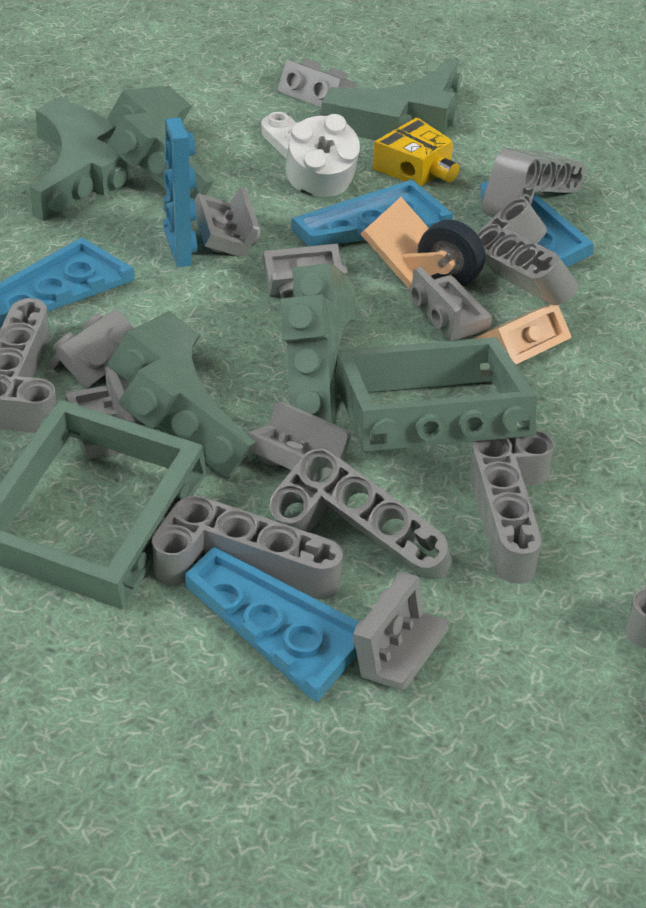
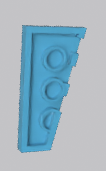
M181 117L165 119L164 157L168 170H164V184L167 196H163V209L166 212V219H163V229L177 267L192 266L191 253L197 252L195 231L191 230V221H196L197 218L194 199L190 198V189L196 188V178L193 166H189V156L195 155V142L192 132H186Z
M409 180L292 218V231L308 246L343 244L365 240L361 233L400 197L405 200L428 228L442 220H453V213L414 180Z
M489 181L480 184V196L482 199H484ZM534 193L531 207L547 229L544 237L537 244L555 252L566 267L593 255V242Z
M81 237L0 282V329L11 306L19 300L26 298L41 300L47 306L48 312L134 281V268Z
M212 547L185 574L186 588L315 703L322 698L357 657L356 648L353 645V633L359 621L216 547Z

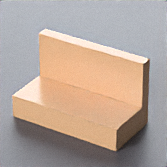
M548 304L529 311L472 339L497 337L513 362L518 364L572 338L559 305Z

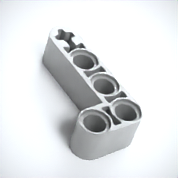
M504 148L499 152L493 165L483 199V213L494 217L508 203L518 198H525L531 205L535 191L574 193L580 188L586 173L585 164L551 152Z
M525 198L515 199L500 210L477 233L485 249V263L496 275L546 303L554 306L563 304L577 292L578 282L555 252L537 244L544 237L547 231L546 226Z
M26 298L15 302L11 306L0 329V429L36 433L42 418L46 414H50L57 404L54 384L45 379L34 378L50 339L47 306L38 299Z
M536 430L535 436L473 441L469 478L495 569L502 579L511 583L521 584L529 582L537 572L542 537L525 486L539 485L547 481L555 447L552 437L540 430Z
M314 449L308 451L270 498V511L277 522L309 532L330 509L404 565L425 578L434 579L442 577L448 572L452 564V554L445 536L438 529L328 450ZM319 469H332V474L326 481H312L314 474ZM365 493L368 495L367 501L361 507H347L349 498L354 494ZM296 502L304 504L303 510L298 516L293 518L284 517L289 505ZM391 519L404 521L402 529L397 534L386 535L382 533V528L387 521ZM415 538L419 545L428 551L436 548L438 556L432 558L427 555L423 559L418 547L413 544Z
M188 496L178 501L152 537L154 576L164 584L181 585L185 583V574L212 547H216L312 598L325 599L332 597L341 587L343 552L336 542L206 497Z

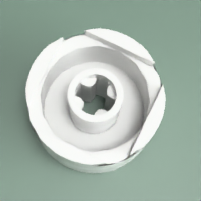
M338 114L314 116L293 126L289 138L285 171L289 182L298 191L301 192V189L312 193L314 197H331L345 192L355 174L360 144L356 133L346 124L344 117Z

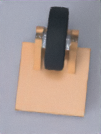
M402 197L394 202L361 233L372 249L378 253L409 289L412 285L413 270L422 267L434 280L452 275L462 286H465L480 274L485 264L486 255L483 243L473 229L456 220H442L428 228Z

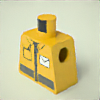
M417 117L374 141L373 169L403 181L414 180L419 186H423L436 177L451 183L458 176L460 167L458 163L451 161L453 151L452 140Z

